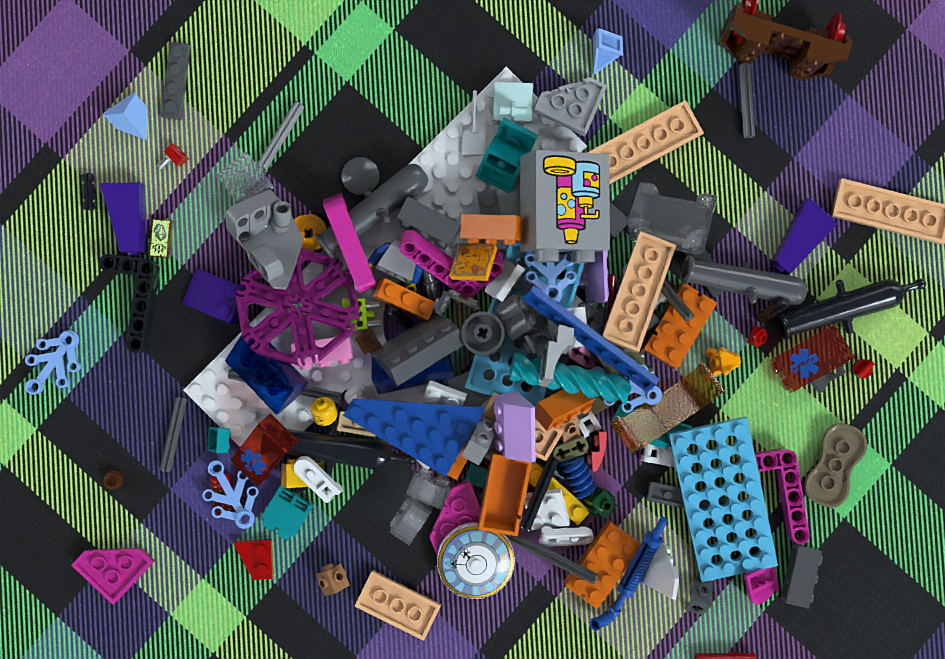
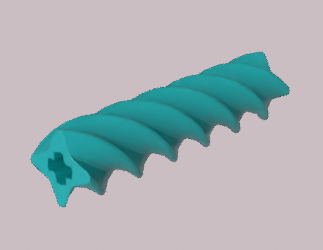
M514 353L509 370L510 381L524 379L529 385H539L542 358H528L523 354ZM558 361L555 366L553 380L547 386L551 390L562 387L570 394L582 391L589 398L601 395L607 402H614L620 399L625 405L632 389L630 378H623L617 374H604L593 369L585 370L575 365L566 366Z

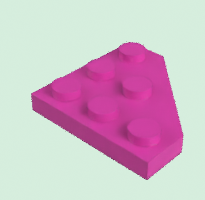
M470 479L451 487L432 528L430 540L436 555L443 539L449 532L460 525L478 522L481 507Z
M142 548L92 549L84 551L71 566L114 605L155 560Z

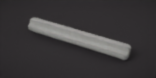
M295 101L258 161V165L261 168L268 169L302 113L304 106L301 103Z

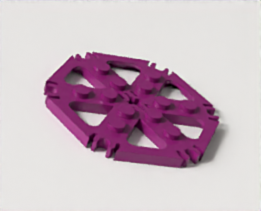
M301 248L292 277L285 290L273 289L271 286L258 283L262 275L255 268L243 278L244 281L240 282L241 286L246 289L244 291L237 290L236 302L242 338L247 344L252 340L255 341L251 349L257 354L298 366L299 358L303 366L307 357L312 358L313 364L316 363L315 355L317 354L318 361L320 362L354 333L357 327L355 324L350 323L351 320H360L357 295L349 268L341 271L340 269L344 264L338 258H331L330 256ZM304 261H312L327 267L326 270L305 286L301 264ZM343 285L347 288L350 306L344 308L321 300L338 286ZM298 302H301L302 307H298V309H296L293 304H298ZM254 303L275 309L255 327L249 325L248 305ZM311 320L338 328V336L324 347H318L315 343ZM291 325L296 350L292 354H287L271 349L269 343Z

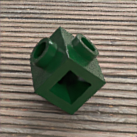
M596 486L593 493L582 498L588 506V512L594 517L598 516L605 519L617 507L613 501L614 496L608 490Z

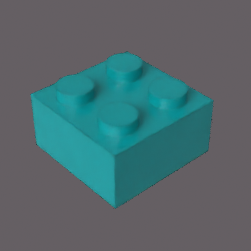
M209 427L207 451L228 453L231 435L228 428Z

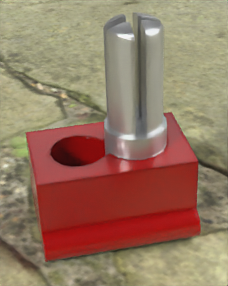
M171 143L164 150L166 155L157 166L163 169L170 161H173L177 166H182L189 158L176 144Z

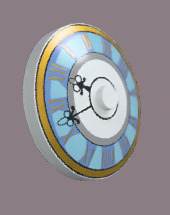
M478 522L460 525L449 532L443 539L437 554L438 572L443 583L453 593L469 599L489 597L500 591L511 578L515 563L514 552L506 535L479 530Z

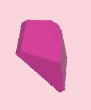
M775 567L749 571L744 574L749 601L756 605L767 601L774 592L779 590Z

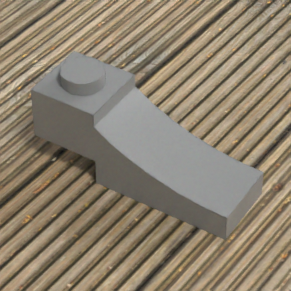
M558 325L553 332L552 341H548L543 348L539 377L540 386H548L553 380L555 366L562 353L566 354L570 348L574 347L576 342L574 328Z

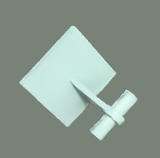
M495 82L493 121H502L503 117L512 122H531L533 83Z

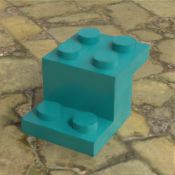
M503 117L495 137L486 149L475 177L510 194L520 174V156L532 151L538 134Z

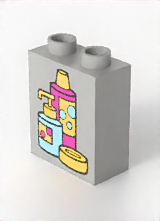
M534 150L520 156V216L524 217L523 241H520L521 252H535V262H558L559 252L571 253V263L595 262L596 252L610 250L609 154Z

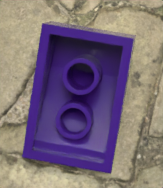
M196 268L182 303L225 322L236 324L239 317L236 302L237 290L244 291L246 288Z

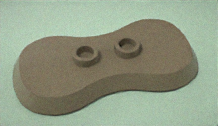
M836 423L830 426L824 433L821 458L805 480V492L813 502L824 507L833 508L840 506L847 499L852 470L863 458L867 450V439L859 429L848 424Z

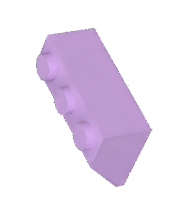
M518 391L495 396L496 404H494L493 408L496 414V422H494V429L497 435V440H495L496 450L508 459L531 463L536 462L535 407Z

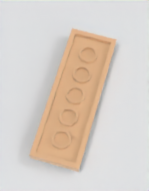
M684 100L587 153L609 154L610 185L703 135L704 132L687 101Z
M843 178L839 179L831 217L937 244H945V204Z
M642 231L638 233L602 334L610 343L636 353L640 351L676 248L675 244Z

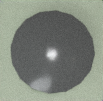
M356 157L345 164L342 170V181L350 192L355 195H364L365 191L371 192L379 183V171L371 160L365 157Z

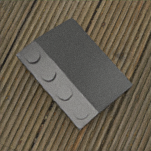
M434 313L430 316L429 320L419 322L371 351L370 354L393 382L399 386L462 347L464 343L459 328L449 318Z

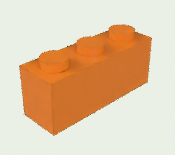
M461 214L460 238L467 239V243H479V240H485L486 244H497V240L503 241V244L515 245V241H523L524 217L516 215Z
M386 278L378 279L377 287L374 288L371 297L388 305H393L397 309L420 320H429L436 302Z
M563 389L537 403L535 418L546 431L552 428L557 429L565 421H572L580 413L585 414L592 408L591 404L595 398L586 397L582 391L570 394Z

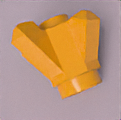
M709 347L705 351L706 356L711 358L710 365L712 368L708 369L707 375L711 378L722 373L727 376L733 369L740 366L741 359L736 352H730L724 347H721L719 350Z

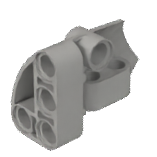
M266 190L229 207L225 214L226 229L247 252L252 265L273 289H287L298 260L303 237L291 215V205L288 202L281 201L272 190Z

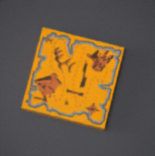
M460 243L449 275L452 280L488 281L498 249L496 244Z

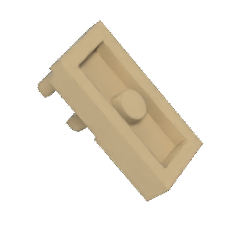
M339 411L337 431L375 437V434L344 417L343 414L345 412Z

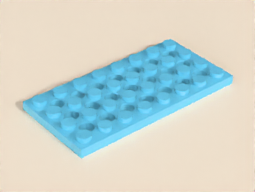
M515 241V245L508 246L505 259L517 266L518 262L521 259H525L528 253L535 254V252H521L520 242ZM559 254V261L554 262L555 267L564 259V255ZM566 257V260L571 262V257ZM532 258L527 259L529 262L534 261ZM574 263L563 270L565 273L567 271H574L577 275L576 281L573 284H568L561 291L562 298L558 303L565 309H569L572 306L584 263ZM528 266L521 277L523 285L519 288L515 287L509 296L524 295L525 276L529 271H534L537 274V278L546 285L547 278L537 273L533 266ZM571 275L567 276V278L570 280L574 279V277ZM528 276L530 280L535 279L534 276ZM555 278V284L557 285L561 280ZM492 298L488 312L500 319L496 306L501 304V302ZM485 331L481 333V337H483V339L487 337V332ZM506 331V341L499 351L501 354L500 360L493 362L489 357L475 355L465 388L492 396L494 392L501 395L518 391L536 407L537 403L544 399L547 387L536 385L532 387L531 391L524 392L521 389V384L525 381L524 379L514 381L511 386H505L502 383L503 377L510 375L509 358L513 357L514 353H520L527 357L525 347L517 349L514 346V341L511 340ZM488 369L495 372L494 379L490 381L484 378V372Z
M744 416L668 433L701 582L778 566L747 417ZM730 435L736 437V441L732 445L726 444V438ZM709 440H716V447L708 449L706 447ZM690 444H696L697 450L694 453H688L687 447ZM733 454L740 456L737 463L730 462V457ZM713 459H720L718 467L713 468L710 466ZM694 463L701 464V469L697 472L691 470V466ZM737 473H743L744 475L740 482L734 481V475ZM718 477L724 478V483L721 486L714 484L715 479ZM699 481L705 482V487L702 490L695 489V485ZM742 491H746L747 498L744 500H739L738 494ZM721 496H728L727 503H718ZM702 500H708L709 506L707 508H700L699 503ZM744 510H751L749 518H742L741 515ZM725 514L732 515L730 522L725 523L722 521ZM707 518L713 519V524L709 527L703 525V521ZM754 528L755 534L748 537L745 535L747 529ZM730 532L736 533V538L732 541L726 539L727 534ZM711 536L717 537V542L713 545L707 544V540ZM752 547H759L757 554H749V550ZM739 551L740 555L738 558H730L731 552ZM720 555L721 559L719 562L713 563L711 562L712 556Z

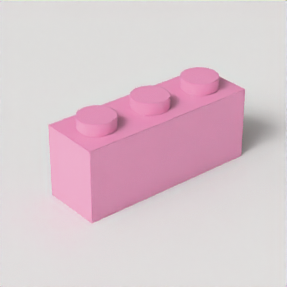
M335 337L315 340V343L318 347H324ZM348 337L320 362L316 354V363L314 364H319V367L331 366L330 362L338 361V365L350 363V359H355L352 337ZM295 343L291 344L292 353L296 350ZM307 357L304 366L299 358V366L294 365V367H300V370L312 369V358Z

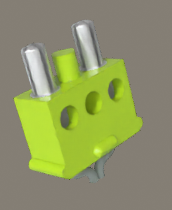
M343 298L342 306L340 307L348 308L350 300ZM365 298L357 299L358 304H361L359 310L362 316L360 320H351L350 323L355 324L357 327L354 332L368 331L369 327L381 326L380 319L368 320L370 317H375V311H367V308L380 307V302L366 301Z

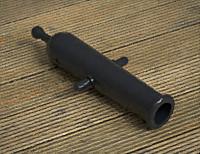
M886 279L847 292L845 291L844 282L837 280L836 296L785 313H779L775 316L776 327L784 340H788L791 335L839 322L844 323L847 334H852V321L854 318L898 306L903 301L905 293L915 289H924L926 281L924 279H917L913 283L900 285L896 280Z
M337 419L332 423L331 433L328 432V434L273 428L270 424H267L262 441V454L272 452L296 457L307 456L314 460L324 461L326 463L325 472L329 476L332 475L333 464L336 463L379 470L386 468L393 461L406 462L409 465H413L417 461V459L410 455L397 454L391 451L390 445L385 441L338 434L339 431L336 430Z

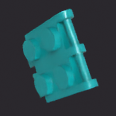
M280 485L262 515L264 521L261 525L272 532L278 527L279 529L276 534L288 541L291 536H296L315 503H309L299 497L300 494H295Z

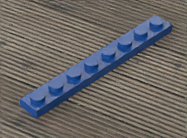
M533 285L524 293L521 298L524 302L555 325L574 328V336H576L578 342L625 377L630 378L633 383L645 392L657 385L659 379L652 372L646 370L636 360L622 352L620 348L614 346L605 337L598 334L589 325L562 307L557 301L551 299L541 289Z

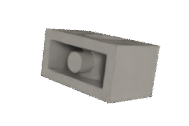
M481 416L461 455L462 457L477 465L480 464L496 432L492 421Z

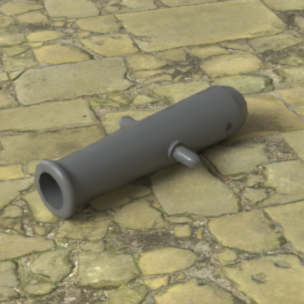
M417 164L407 165L374 192L365 191V199L348 212L358 237L381 220L389 223V215L400 208L407 197L414 198L426 188L429 180L421 166ZM332 226L320 235L315 234L316 240L331 258H335V253L341 250Z
M688 255L681 267L680 280L682 284L693 283L748 296L749 302L752 304L757 302V298L772 302L785 298L789 301L788 305H799L805 300L807 295V285L801 278L751 269L748 262H743L742 267L698 260L694 259L692 255Z

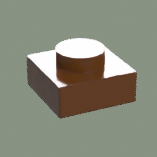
M372 329L355 338L364 355L381 346Z

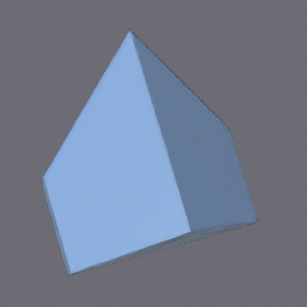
M600 28L596 29L593 36V75L623 55L622 36Z
M135 92L103 113L116 129L147 140V106Z

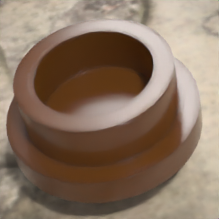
M116 470L107 472L103 478L104 485L110 490L120 488L123 484L122 474Z

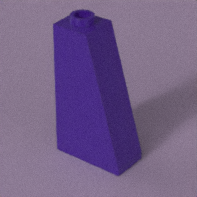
M139 182L101 183V190L120 252L126 253L128 257H139V254L146 253L145 185Z
M811 198L801 202L770 262L774 265L773 269L779 274H791L837 225Z

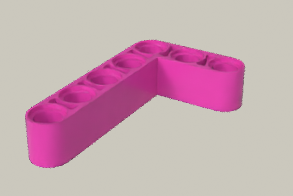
M342 193L324 199V209L358 292L361 293L377 287Z
M406 230L401 234V253L464 297L474 296L503 272V254L497 251L488 281L452 280L449 276L454 262L452 257L413 230Z
M785 448L754 452L758 472L776 469L787 537L797 544H805L809 540L810 534L796 454ZM784 453L788 454V460L786 462L782 461V456ZM768 455L770 461L767 465H764L763 458ZM791 472V479L786 481L785 475ZM794 491V498L792 500H789V493ZM797 510L798 516L792 519V513ZM800 530V537L795 538V532Z

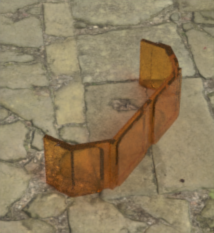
M701 362L696 369L682 380L662 392V398L657 404L650 405L645 403L623 418L617 416L610 425L632 454L697 413L720 396L724 388L704 362Z

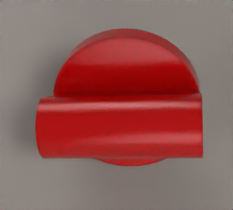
M754 325L747 344L757 347L764 344L767 340L765 329Z
M870 359L857 360L853 364V373L858 378H867L872 374L875 364Z

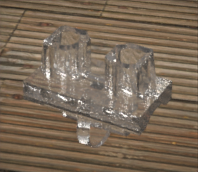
M596 300L580 302L578 306L585 307L587 325L598 334H603L606 325L603 319V315L606 314L605 308H599Z

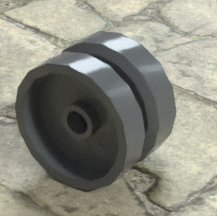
M477 312L471 314L465 320L461 328V338L471 353L479 357H489L502 349L506 341V331L501 320L496 315L490 312ZM484 331L487 332L485 339L481 337V333Z

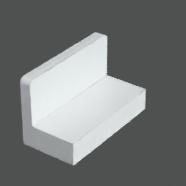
M505 259L503 261V272L487 285L485 292L499 302H504L525 273V269Z

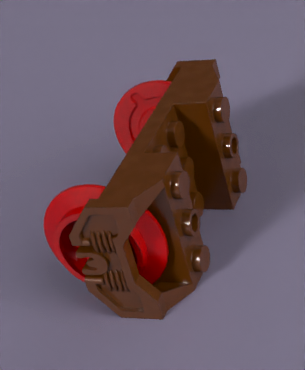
M758 0L736 2L734 8L729 12L718 42L719 46L724 47L733 58L738 59L742 63H752L761 52L767 55H778L783 60L791 59L788 74L793 75V78L798 80L819 76L828 77L838 62L844 64L848 60L853 43L851 35L844 34L845 23L841 22L842 16L839 12L832 16L825 30L809 27V30L805 32L772 22L773 15L756 9Z

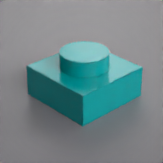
M471 463L465 481L470 479L472 485L483 488L488 468Z

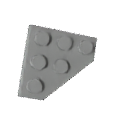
M589 77L581 82L570 83L553 91L542 92L533 112L585 137L607 85Z

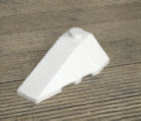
M661 543L641 582L676 600L679 584L676 567L672 564L673 556L668 555L671 551L670 547L666 543Z

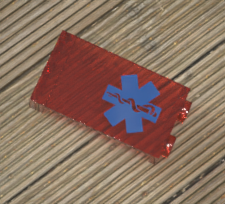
M834 324L770 359V367L775 374L778 373L784 390L792 393L853 360L855 356Z
M270 413L258 423L230 461L259 487L270 476V472L299 440Z

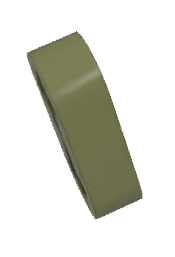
M578 436L566 443L562 441L557 443L552 453L553 457L557 458L559 462H565L585 454L589 446L585 437ZM580 441V443L582 444L581 449L575 447L577 446L576 442ZM562 448V450L564 451L563 456L557 454L559 453L558 449Z

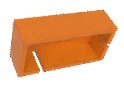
M680 284L675 292L691 310L694 317L687 322L684 321L669 302L659 317L660 321L651 330V332L657 333V335L649 334L640 348L672 369H678L717 305V302L704 294L698 295L699 291L687 284Z
M492 448L478 518L479 530L518 536L521 522L520 516H522L532 466L531 462L505 458L496 448Z
M608 519L577 562V564L599 575L596 583L591 584L569 573L564 580L565 586L579 597L582 596L586 602L598 609L629 566L630 562L628 559L634 557L641 543Z

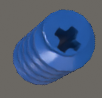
M582 455L565 462H560V466H565L562 470L564 473H567L566 478L571 479L569 485L574 486L572 491L576 493L575 497L577 499L585 498L594 492L597 485L593 481V477L590 475V470L587 468Z

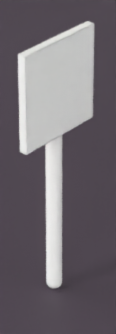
M476 90L473 91L472 132H463L462 155L485 154L486 132H476Z

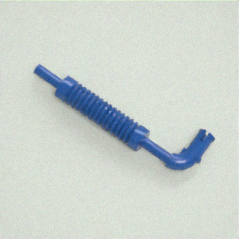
M660 517L653 532H646L637 552L617 586V590L620 593L614 604H611L606 612L591 619L590 627L593 630L597 631L614 621L620 614L621 606L626 597L634 595L642 577L663 542L660 534L668 522L665 517Z

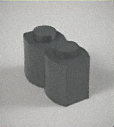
M512 295L496 306L497 313L512 341H520L524 339V336L530 335L537 330V320L533 314L529 313L528 304L521 299L523 296Z

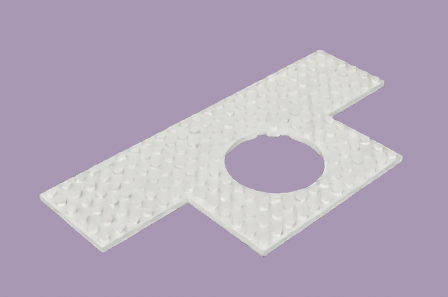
M507 67L477 95L476 132H486L485 152L495 137L501 121H493L495 82L523 83ZM533 93L532 121L514 122L538 134L532 151L583 152L587 145L570 129L533 112L539 99ZM472 100L408 164L421 166L429 180L426 188L412 199L461 224V214H480L477 193L496 190L501 215L519 216L520 196H518L520 188V174L510 194L475 177L484 155H462L463 132H472ZM402 206L389 215V223L381 220L358 237L367 261L374 250L386 242L391 243L393 240L401 242V234L406 230L399 225L397 216ZM459 232L451 249L447 247L445 250L439 249L455 259L456 250H458L456 249L460 243H467V239L460 238ZM429 238L428 241L435 245L434 241ZM479 240V243H468V244H486V243H485V240ZM507 249L500 251L503 254V261L505 259ZM324 250L320 253L329 256ZM339 250L335 253V258L343 262L344 266L340 270L344 271L348 266L342 251ZM521 259L518 265L526 269L528 266L524 262L525 259ZM311 262L302 271L305 286L326 270L327 267ZM377 269L372 271L376 284L378 279L386 278L396 284L400 282V280ZM522 278L515 287L519 288L523 285ZM354 283L357 299L365 298L366 301H379L371 297L374 288L359 293ZM343 285L338 286L321 301L342 306V299H349L347 288ZM552 293L549 294L550 297H552V298L555 297L554 294H552ZM575 294L571 308L585 307L586 310L588 306ZM379 301L380 307L367 308V311H375V317H370L368 320H381V326L369 327V330H373L379 342L383 345L387 342L383 323L386 303ZM298 302V304H293L296 309H298V307H302L301 302ZM266 307L249 325L255 327L275 309ZM311 320L315 340L338 336V328ZM290 325L269 343V347L280 352L292 354L291 344L294 343L292 326ZM367 331L354 332L351 335L355 359H350V363L338 365V361L330 362L331 366L319 367V364L311 365L312 369L300 370V367H294V364L257 354L251 349L255 341L252 340L247 344L242 338V333H240L184 391L219 427L229 429L231 433L230 438L244 452L246 449H250L253 455L256 452L262 456L260 462L265 463V470H262L266 471L282 455L272 452L262 454V441L266 425L270 424L273 428L305 431L314 422L310 406L317 398L228 379L230 369L340 392L341 394L353 387H360L364 392V396L368 399L422 403L430 380L436 382V378L416 374L397 386L371 356L370 352L364 355L355 338ZM523 339L514 341V346L517 349H521L524 347L523 343L525 341ZM497 352L495 355L489 356L491 361L497 362L500 360L501 354ZM510 357L508 360V365L510 367L512 364L513 357ZM488 369L484 372L486 380L494 379L495 372ZM470 371L456 377L447 378L450 388L467 394L463 406L480 407L490 397L489 395L465 388ZM506 375L502 379V383L505 386H511L514 382L510 381V375ZM418 461L426 470L430 468L422 462Z

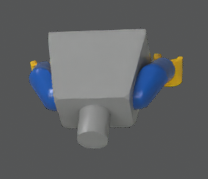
M393 240L391 243L386 242L376 248L368 259L371 271L377 269L406 283L405 288L414 287L412 291L416 293V284H418L423 270L422 267L401 253V242Z

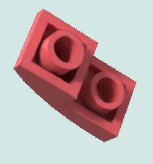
M597 431V435L594 436V447H597V450H590V455H587V467H590L592 471H597L602 462L606 448V431Z

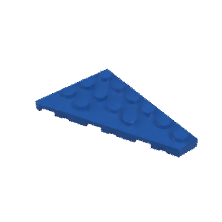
M353 398L343 416L446 477L485 409L483 407Z

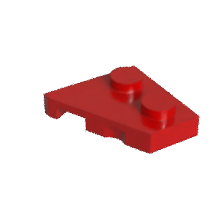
M272 539L234 542V546L253 580L274 578Z

